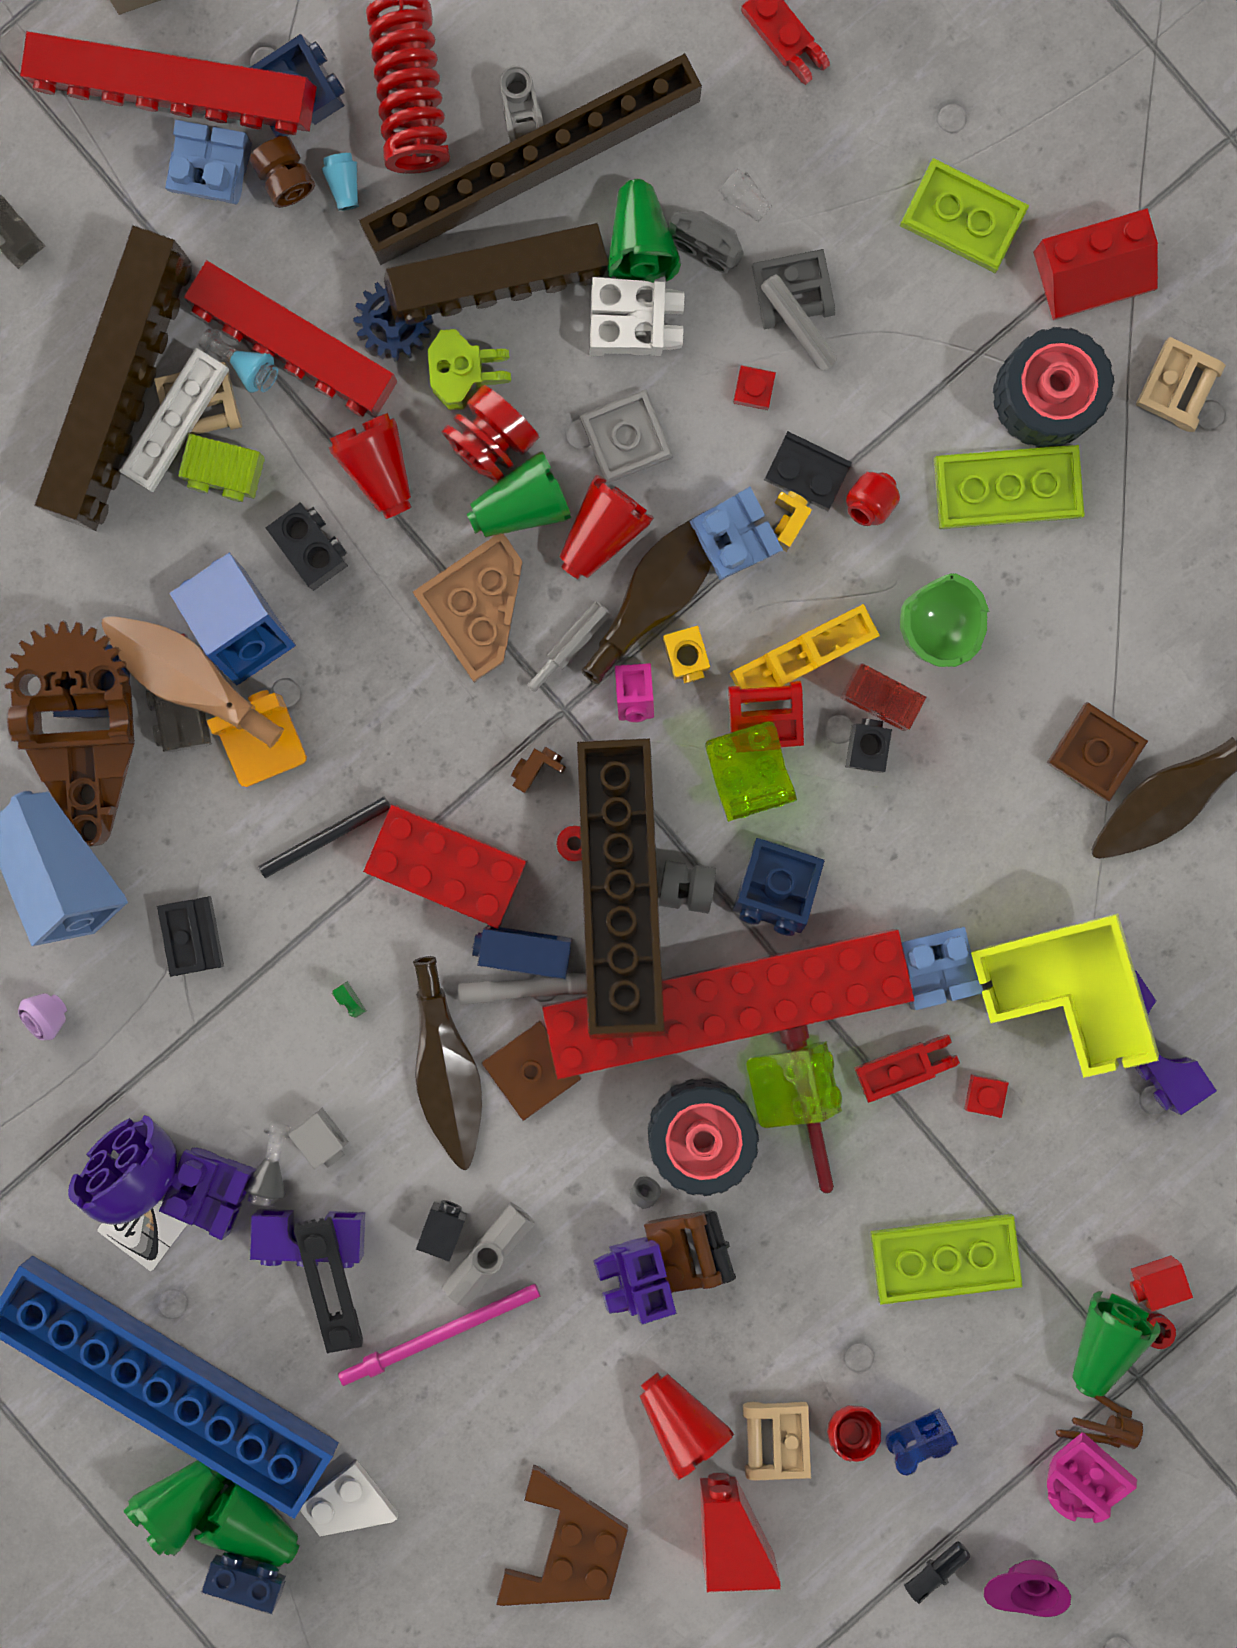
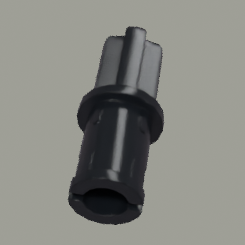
M714 1210L705 1211L707 1224L704 1226L716 1271L721 1272L723 1284L729 1283L736 1279L727 1250L730 1244L729 1241L724 1239L717 1212Z
M958 1541L934 1561L929 1559L927 1566L918 1575L904 1584L911 1598L920 1604L936 1588L942 1584L946 1586L949 1583L948 1578L969 1561L970 1553L967 1548Z

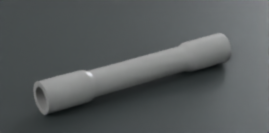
M586 972L569 974L566 976V979L547 977L502 982L459 983L460 1005L489 1003L502 999L559 994H587Z

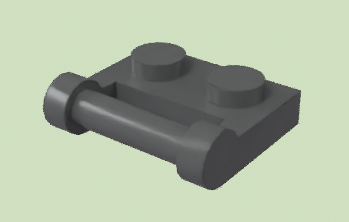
M824 249L752 264L764 330L775 328V324L785 322L778 311L773 309L772 303L761 289L763 282L773 275H778L792 295L819 290L820 300L799 304L808 317L823 315L824 318L835 316V303Z

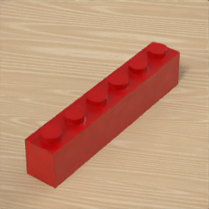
M208 260L205 261L184 296L192 307L190 312L207 324L211 320L216 321L223 326L221 331L231 339L240 343L242 338L254 344L252 350L256 353L271 354L285 363L283 369L299 380H302L305 375L316 382L314 386L316 390L331 399L336 394L346 400L345 407L362 418L366 413L374 418L377 417L398 382L394 373Z

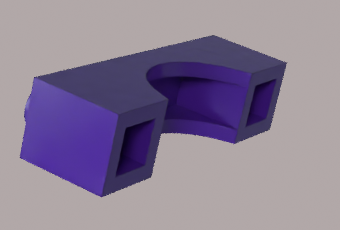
M1135 970L1147 1015H1149L1156 999ZM1159 1055L1158 1061L1134 1066L1145 1081L1151 1080L1157 1089L1153 1095L1165 1111L1170 1109L1179 1115H1183L1217 1092L1199 1063L1189 1057L1170 1059Z

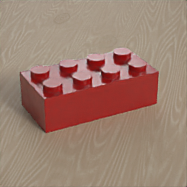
M391 805L363 872L498 929L501 926L528 860L405 808Z

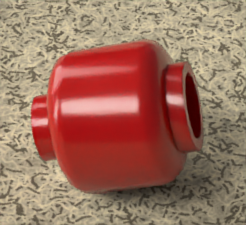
M866 472L858 479L846 497L849 515L855 522L863 526L881 525L884 523L900 501L896 481L884 472Z

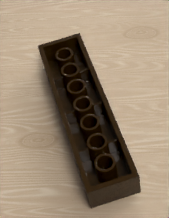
M132 225L34 505L56 518L93 531H97L98 525L103 524L108 515L109 505L106 503L110 491L115 490L118 486L121 476L118 468L122 457L127 456L131 449L133 437L130 434L134 422H139L143 415L145 404L142 400L146 388H151L154 383V378L156 377V367L154 365L158 354H163L168 343V333L166 331L170 320H175L180 309V299L178 297L181 288L186 286L191 278V261L174 239Z
M650 738L577 742L588 1035L590 1039L665 1036Z

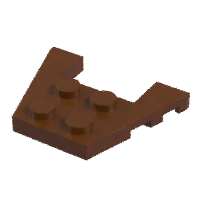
M533 1465L524 1501L560 1510L542 1577L505 1568L496 1605L511 1606L609 1600L626 1540L628 1525L593 1501H587L571 1490L570 1486L561 1480L558 1482L546 1474L545 1470L541 1467Z

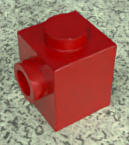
M1172 1255L1131 1268L1134 1281L1130 1282L1133 1296L1137 1303L1142 1302L1151 1312L1193 1298L1183 1265Z

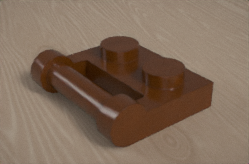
M705 1212L649 1220L644 1224L648 1241L654 1240L659 1244L667 1277L664 1278L669 1282L671 1293L698 1288L710 1289L723 1284L721 1272L716 1271L704 1225L707 1224ZM685 1228L691 1230L702 1273H696Z

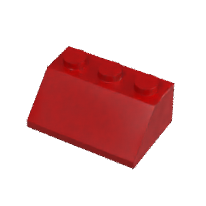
M1148 208L1044 238L1033 251L1053 320L1158 289V242Z

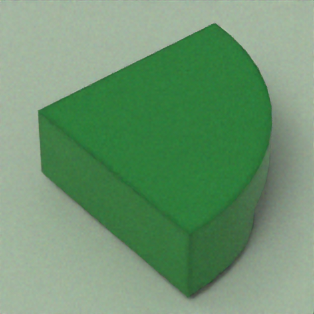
M348 981L332 991L334 998L340 1006L345 1005L351 1017L357 1018L366 1012V1009Z

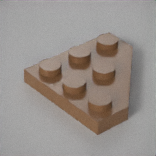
M504 534L495 535L413 591V594L474 683L504 663L523 561Z

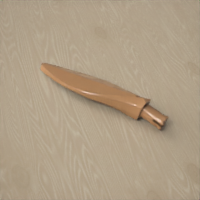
M112 616L102 619V628L106 636L110 638L109 642L112 647L119 648L120 652L117 655L121 661L126 662L127 666L125 667L135 679L154 695L165 701L195 708L219 717L238 729L243 728L270 748L278 741L284 729L256 711L253 704L239 695L219 673L204 651L191 639L167 627L149 622Z

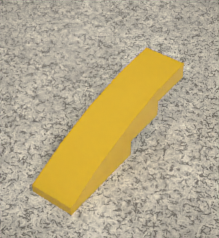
M862 604L733 670L729 674L735 686H739L740 689L784 686L880 635L866 607Z

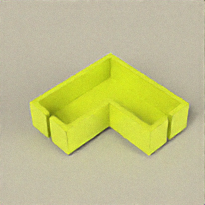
M1118 913L971 952L979 983L984 984L990 980L992 981L993 987L982 991L991 1023L1060 1006L1064 1007L1083 1078L1117 1070L1119 1066L1117 1058L1124 1057L1122 1060L1124 1068L1158 1061L1159 1053Z

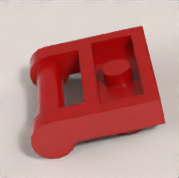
M791 681L786 686L740 689L739 686H728L732 751L804 746L801 681ZM790 700L791 708L741 712L742 703Z

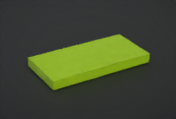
M1079 445L934 457L939 529L1081 519L1085 517Z
M1013 1214L870 1231L880 1305L1023 1287Z

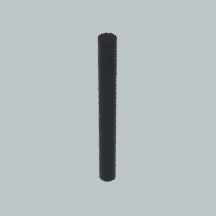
M385 796L261 864L258 866L264 878L275 874L385 813L391 807Z

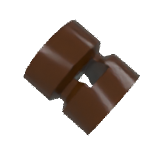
M287 136L276 137L261 144L252 152L249 158L260 180L266 181L264 188L274 206L278 208L288 207L303 200L315 188V182L305 164L299 163L301 157L290 137Z

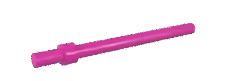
M534 1283L381 1354L376 1351L363 1357V1362L339 1372V1380L343 1386H346L369 1375L372 1378L385 1372V1367L541 1297L539 1289Z

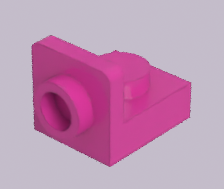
M651 663L615 666L618 719L620 721L627 720L637 723L654 718Z

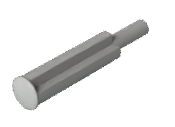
M595 601L547 654L550 660L528 683V687L533 692L538 690L558 666L563 670L609 619L611 614L603 605Z

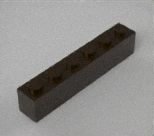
M598 223L386 268L384 284L395 323L405 321L406 324L410 325L420 323L426 320L428 315L441 313L443 317L452 316L460 313L462 308L476 305L477 309L488 308L495 305L497 300L511 297L512 301H520L532 296V292L546 290V293L559 292L572 283L580 282L582 286L591 285L593 277L601 278L604 276L609 263Z

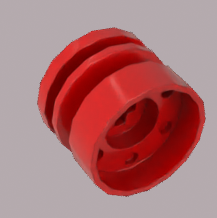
M482 385L467 402L468 407L476 418L471 421L461 414H456L453 418L463 430L462 434L450 425H446L441 432L449 441L453 451L478 474H482L498 483L504 478V475L494 463L497 461L506 469L511 470L514 464L505 451L510 448L516 453L524 455L540 437L532 425L512 405L486 385Z

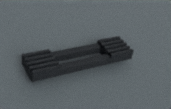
M332 1216L327 1217V1220L319 1218L318 1222H316V1219H313L311 1223H308V1221H303L302 1225L299 1222L295 1223L294 1232L326 1352L332 1353L362 1347L363 1336L341 1260ZM328 1257L342 1314H340V1311L336 1312L334 1316H332V1313H329L315 1259Z

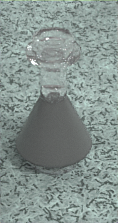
M270 1122L269 1128L264 1129V1133L269 1135L270 1139L265 1159L253 1172L244 1188L249 1193L247 1198L249 1202L260 1206L274 1207L276 1206L277 1199L285 1197L286 1193L279 1159L284 1139H291L288 1136L290 1134V1126Z

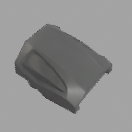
M703 211L676 212L673 215L669 225V232L673 235L674 243L678 249L692 256H696L700 249L705 252L703 261L721 273L726 274L730 268L733 269L734 266H738L744 252L733 228Z

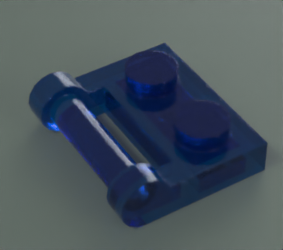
M940 1408L892 1430L885 1439L888 1450L895 1455L894 1463L896 1469L900 1474L906 1476L915 1473L918 1463L930 1457L934 1459L941 1458L950 1453L952 1447L958 1445L954 1433ZM916 1440V1444L908 1447L909 1442Z

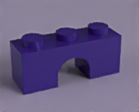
M258 1209L251 1216L250 1260H260V1264L264 1266H278L282 1264V1261H296L297 1266L304 1267L294 1232V1210ZM329 1211L324 1220L332 1216L343 1267L352 1268L354 1263H360L364 1256L365 1212ZM328 1257L315 1259L317 1266L318 1262H329Z

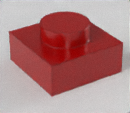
M741 365L733 404L768 411L776 372Z
M971 1074L964 1109L968 1112L1002 1118L1009 1083L1004 1080Z

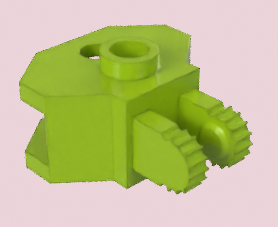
M456 329L440 330L428 348L430 385L434 395L449 411L464 410L469 399L482 385H497L511 382L510 372L502 370L494 372L482 371V363L508 360L510 358L509 350L502 348L480 350L479 345L471 346ZM445 368L450 369L447 373H441Z

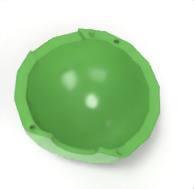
M950 573L923 586L904 601L900 615V630L906 646L917 658L937 667H956L970 661L981 650V645L987 633V612L990 611L984 594L971 580L956 573Z

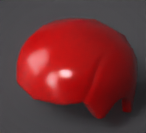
M847 1405L836 1411L828 1423L827 1435L833 1451L842 1459L849 1462L864 1461L875 1454L881 1443V1422L870 1409L863 1406Z

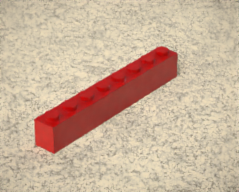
M26 31L20 72L22 78L33 84V90L44 94L55 95L56 90L67 91L68 96L79 100L87 101L91 95L101 97L102 102L115 106H123L124 101L136 103L135 106L137 108L150 112H158V107L169 108L170 113L186 118H192L193 113L205 114V119L223 124L227 123V118L240 120V125L252 129H262V124L275 126V131L287 135H296L297 130L310 132L317 89L307 77L29 31Z

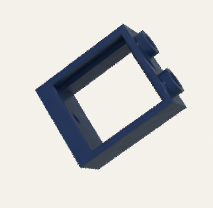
M487 925L483 928L482 933L478 932L475 935L472 956L479 957L477 966L566 979L572 938L505 927L497 929Z

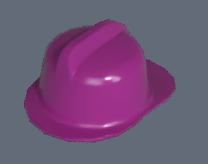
M1030 1559L1014 1564L1009 1568L1008 1573L994 1577L984 1587L983 1596L987 1604L1002 1611L1025 1613L1039 1617H1053L1064 1613L1071 1605L1069 1589L1059 1581L1055 1569L1041 1560Z

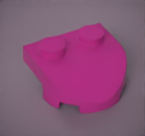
M1083 1432L1053 1456L1048 1469L1047 1490L1049 1502L1059 1514L1072 1521H1076L1077 1517L1093 1518V1522L1098 1523L1110 1518L1111 1507L1137 1488V1479Z

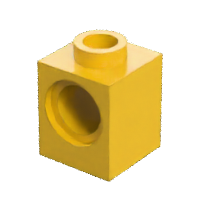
M699 626L663 635L662 640L674 680L683 678V682L686 684L705 678L703 671L710 669V663ZM683 647H690L697 653V662L691 666L682 665L677 659V652Z

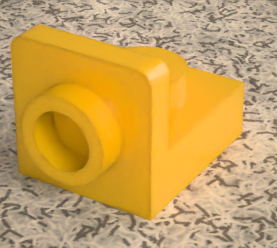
M781 491L775 501V504L792 513L791 517L784 514L774 531L779 536L778 541L782 549L786 552L812 511L811 508L806 506L808 501L792 491H789L788 495Z

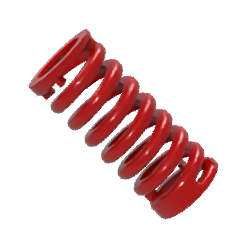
M375 0L366 8L368 25H371L369 29V39L373 44L371 56L376 64L374 67V78L378 83L376 87V97L380 101L378 113L383 121L381 135L386 141L383 146L385 166L393 172L404 174L425 173L437 170L449 162L450 154L448 145H442L447 140V132L443 128L438 127L444 122L445 113L437 108L441 104L443 97L442 93L434 88L440 82V75L436 70L432 69L438 62V56L434 51L430 50L436 41L433 33L428 31L433 24L431 4L428 0ZM399 5V10L383 16L379 15L384 9ZM404 5L416 7L417 9H403ZM393 109H394V110H399V111L396 112V113H392V112H391ZM394 129H401L402 131L396 133ZM419 153L433 154L430 156H416Z

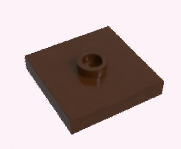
M1086 702L1050 756L1047 764L1101 799L1110 802L1148 743V740L1089 702Z
M540 1020L481 1062L523 1121L582 1079L580 1075L557 1079L547 1029Z

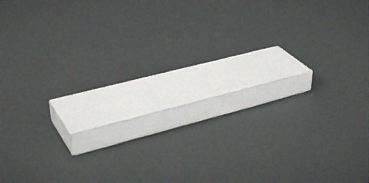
M195 348L119 472L154 492L227 375L228 367Z

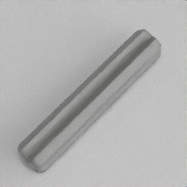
M778 275L769 277L761 285L762 291L820 370L830 368L837 361V356Z

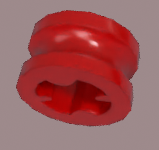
M1150 1313L1147 1321L1152 1326L1157 1321L1166 1330L1165 1334H1159L1151 1347L1156 1349L1170 1347L1176 1338L1174 1324L1163 1314Z

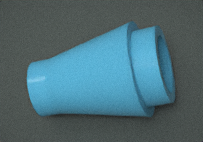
M339 153L323 158L325 167L322 168V172L337 203L338 211L359 207L357 162L353 161L351 153Z

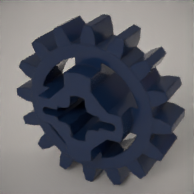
M376 282V293L372 295L366 290L363 292L367 301L366 304L356 303L355 307L362 316L354 317L353 322L356 326L363 327L356 334L360 341L368 339L365 344L368 352L378 348L377 355L379 359L383 360L387 353H391L394 362H398L399 353L402 352L410 359L412 358L411 348L415 346L417 349H424L423 343L420 340L421 337L431 338V331L425 325L433 324V317L428 315L426 320L417 324L409 325L405 321L397 322L396 326H389L388 322L391 321L393 313L386 288H382L379 282ZM385 300L378 310H374L379 303ZM371 330L383 332L386 335L387 342L378 339ZM409 331H414L407 339L402 341Z

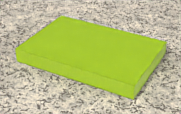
M932 158L899 226L996 273L1029 205Z

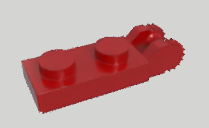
M748 0L741 6V12L781 63L785 67L788 66L801 83L806 85L813 79L810 69L799 57L804 52L819 69L824 71L830 66L825 52L818 43L814 42L813 36L784 0Z
M949 1034L933 1038L924 1043H916L854 1067L867 1102H873L935 1078V1074L960 1064L957 1055L946 1056L932 1064L928 1058L927 1053L945 1048L952 1043Z

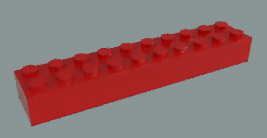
M889 929L662 979L665 1036L590 1039L588 1035L587 996L543 1005L542 1010L557 1079L913 1002L914 996L899 930Z

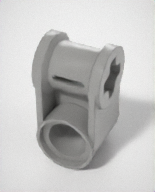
M519 65L506 68L500 77V88L509 141L512 142L540 128L544 123L530 72ZM514 82H521L526 86V89L520 94H513L507 90L508 86Z

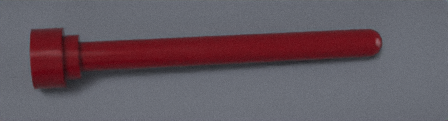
M807 1025L781 1030L779 1033L781 1043L786 1044V1049L791 1051L819 1187L823 1193L828 1194L833 1191L834 1184L805 1047L808 1046L807 1039L810 1036Z

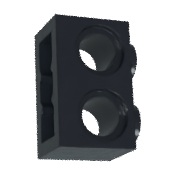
M300 502L265 528L306 585L314 591L348 566L342 558L348 553L335 536L328 539L321 529L326 523L314 507L307 510ZM297 522H306L308 525L306 535L300 539L292 538L291 529L293 525ZM327 551L329 553L328 564L323 568H314L312 558L315 553Z

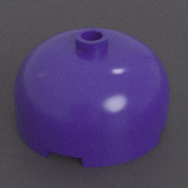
M144 1115L141 1121L135 1123L130 1118L121 1122L101 1137L87 1152L86 1155L90 1160L80 1175L73 1174L69 1184L68 1196L70 1201L86 1215L100 1223L118 1225L140 1218L163 1198L173 1182L177 1169V1152L172 1139L157 1123ZM113 1150L119 1154L117 1160L111 1156Z

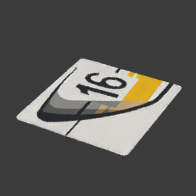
M161 1199L150 1211L140 1218L118 1225L102 1223L97 1231L149 1271H152L186 1227L187 1223L159 1212L163 1202Z

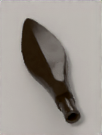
M689 521L663 536L644 555L635 568L616 618L599 642L598 650L586 666L581 669L582 674L591 682L600 684L602 678L617 660H621L628 650L647 632L684 608L701 587L712 563L709 561Z
M1232 736L1222 745L1203 755L1159 770L1146 778L1126 796L1107 821L1092 846V856L1101 859L1141 850L1158 844L1184 829L1204 809L1218 789L1237 772V740Z
M420 957L413 961L419 988L416 996L420 1023L415 1068L416 1090L425 1118L433 1133L453 1162L460 1169L467 1170L474 1157L481 1123L482 1091L480 1076L476 1063L457 1031L449 1012L445 992L440 987L436 957Z

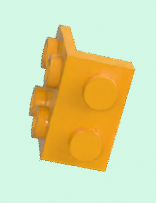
M263 690L248 697L249 702L255 706L256 711L284 729L282 735L272 748L243 728L238 729L219 717L206 720L211 733L220 736L238 782L243 787H250L303 765L307 761V755L282 695L275 692L270 694L268 690Z

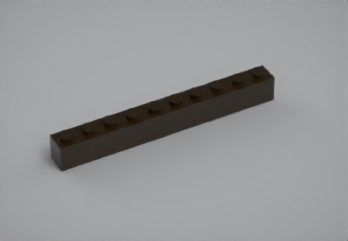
M686 53L365 216L359 220V223L381 266L699 103L702 85Z

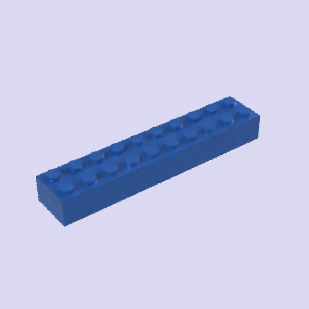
M31 1256L18 1267L0 1297V1340L293 1519L296 1518L339 1444L338 1441L34 1256Z

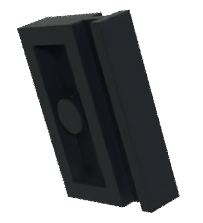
M787 431L764 481L787 492H795L809 503L829 511L852 462Z
M211 896L157 906L170 977L224 967Z

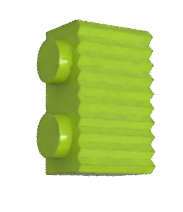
M189 434L178 476L188 482L187 488L208 493L209 488L223 491L222 497L243 502L244 496L252 499L256 496L265 457L256 450Z

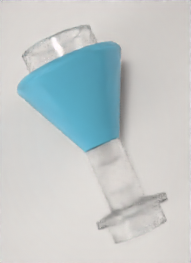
M208 329L203 333L199 340V347L209 356L216 353L230 362L248 392L254 393L258 390L266 392L272 387L278 376V368L274 365V358L271 354L238 351L222 341L223 334L218 329L214 331Z

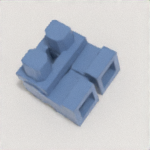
M175 120L173 132L175 136L174 151L171 152L166 190L177 194L238 204L242 193L243 177L247 170L252 142L246 133L213 127L211 131L208 125Z
M751 487L746 488L689 521L719 580L725 579L783 550L768 521L755 526L754 523L763 518L765 514Z
M965 927L902 942L914 1001L909 1002L910 1009L919 1010L947 1003V1000L955 1001L982 994V984L978 980Z

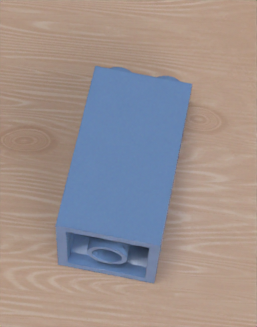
M32 791L20 792L11 798V802L4 810L0 811V869L31 946L95 934L128 903L124 893L49 792L35 794Z

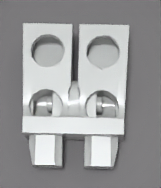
M593 277L589 356H604V354H650V356H661L663 350L682 348L683 326L664 325V314H683L685 292L665 289V282L659 281L652 283L648 281Z

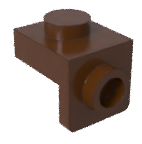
M544 747L542 752L534 748L528 760L526 761L521 758L514 768L511 777L516 780L512 786L523 793H527L544 763L563 774L566 767L560 763L564 757L547 747Z

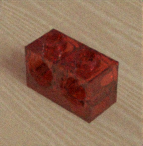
M863 663L856 666L840 699L901 731L910 730L927 698Z

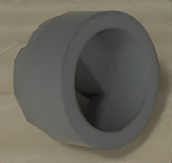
M646 1176L636 1179L630 1190L632 1203L641 1207V1209L652 1207L661 1195L659 1184L654 1179ZM642 1189L648 1191L646 1197L640 1194Z

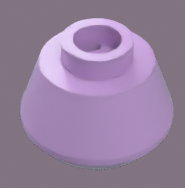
M43 993L23 999L20 1002L18 1009L19 1017L25 1027L39 1040H53L66 1021L64 1014L67 1012L66 1006L56 995L49 996Z

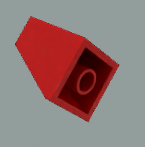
M712 1473L708 1475V1478H700L703 1566L707 1592L781 1589L774 1552L737 1478L729 1477L726 1473Z

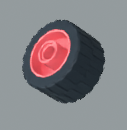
M1052 327L1047 330L1042 329L1035 332L1031 337L1025 338L1004 361L996 375L997 379L993 386L994 408L997 410L999 421L1007 428V432L1027 445L1031 444L1037 448L1057 447L1076 440L1096 424L1097 420L1108 409L1107 406L1112 400L1114 393L1112 390L1115 384L1111 361L1107 358L1102 346L1098 345L1088 334H1083L1073 328Z
M706 1078L701 1080L690 1079L685 1080L684 1083L674 1085L666 1094H663L658 1099L657 1105L653 1107L650 1114L648 1143L654 1166H657L659 1174L664 1180L669 1181L671 1186L677 1190H683L686 1194L694 1196L695 1194L712 1196V1194L716 1193L721 1194L743 1181V1177L749 1174L753 1167L754 1159L757 1158L759 1133L747 1103L742 1100L738 1092L730 1089L720 1081L715 1082Z

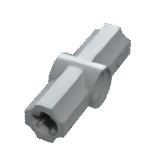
M510 1203L484 1236L476 1241L474 1248L443 1284L441 1289L457 1305L466 1308L490 1277L500 1270L503 1261L531 1229L535 1221L519 1206ZM486 1247L492 1248L496 1251L498 1258L493 1262H485L480 1258L478 1252Z

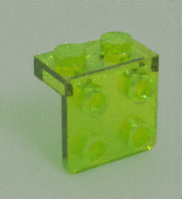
M764 722L706 741L705 749L718 796L728 822L797 801L795 789L786 770L777 729L773 722Z
M827 1041L813 1043L799 1051L754 1056L747 1060L746 1066L758 1121L763 1128L824 1122L842 1111V1094L836 1086L833 1073L834 1058L828 1050Z

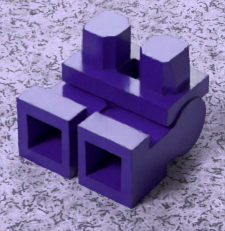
M191 1148V1151L186 1149L181 1156L173 1182L166 1192L159 1212L191 1226L194 1224L209 1231V1235L223 1240L232 1231L242 1207L240 1202L247 1195L244 1188L256 1168L229 1158H223L205 1149Z
M644 1237L609 1246L610 1253L593 1260L600 1281L615 1276L618 1279L619 1288L602 1292L604 1304L609 1314L628 1311L631 1316L638 1315L639 1322L642 1325L677 1314L669 1282L664 1278L667 1277L659 1244L654 1240L648 1241Z

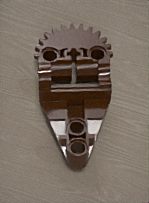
M60 621L58 633L55 632L51 624H45V637H42L37 631L33 630L30 633L34 644L31 645L21 640L19 645L25 654L22 656L12 653L10 656L19 666L18 668H6L5 671L14 676L13 682L4 684L6 689L12 690L10 691L11 707H9L7 714L8 730L11 741L18 742L19 750H26L39 778L44 782L61 810L89 847L104 844L111 835L135 744L131 686H129V677L122 670L127 664L125 661H113L120 652L118 647L105 650L110 640L108 636L104 635L95 641L97 629L91 627L83 635V624L79 622L75 623L70 632L67 622ZM107 672H112L115 677V684L110 690L104 691L101 686V678ZM37 676L40 680L41 688L37 694L32 696L28 691V683L33 677ZM72 678L76 679L77 685L71 686L70 689L65 687L66 682L71 681ZM74 698L78 710L108 709L110 726L109 730L44 734L42 731L41 713L74 711ZM86 785L92 786L95 792V797L89 804H86L81 797V792ZM88 821L94 822L97 827V834L92 840L87 839L83 831Z

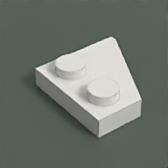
M355 1460L311 1494L300 1510L319 1536L391 1523L397 1520L399 1515L358 1460Z

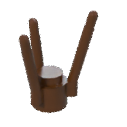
M1096 1395L1094 1398L1117 1413V1416L1111 1415L1108 1418L1106 1425L1077 1417L1072 1418V1423L1106 1434L1085 1433L1096 1443L1108 1444L1120 1448L1122 1445L1136 1449L1143 1436V1424L1141 1421L1132 1418V1410L1119 1406L1106 1396ZM1060 1429L1056 1431L1058 1437L1075 1439L1082 1433Z

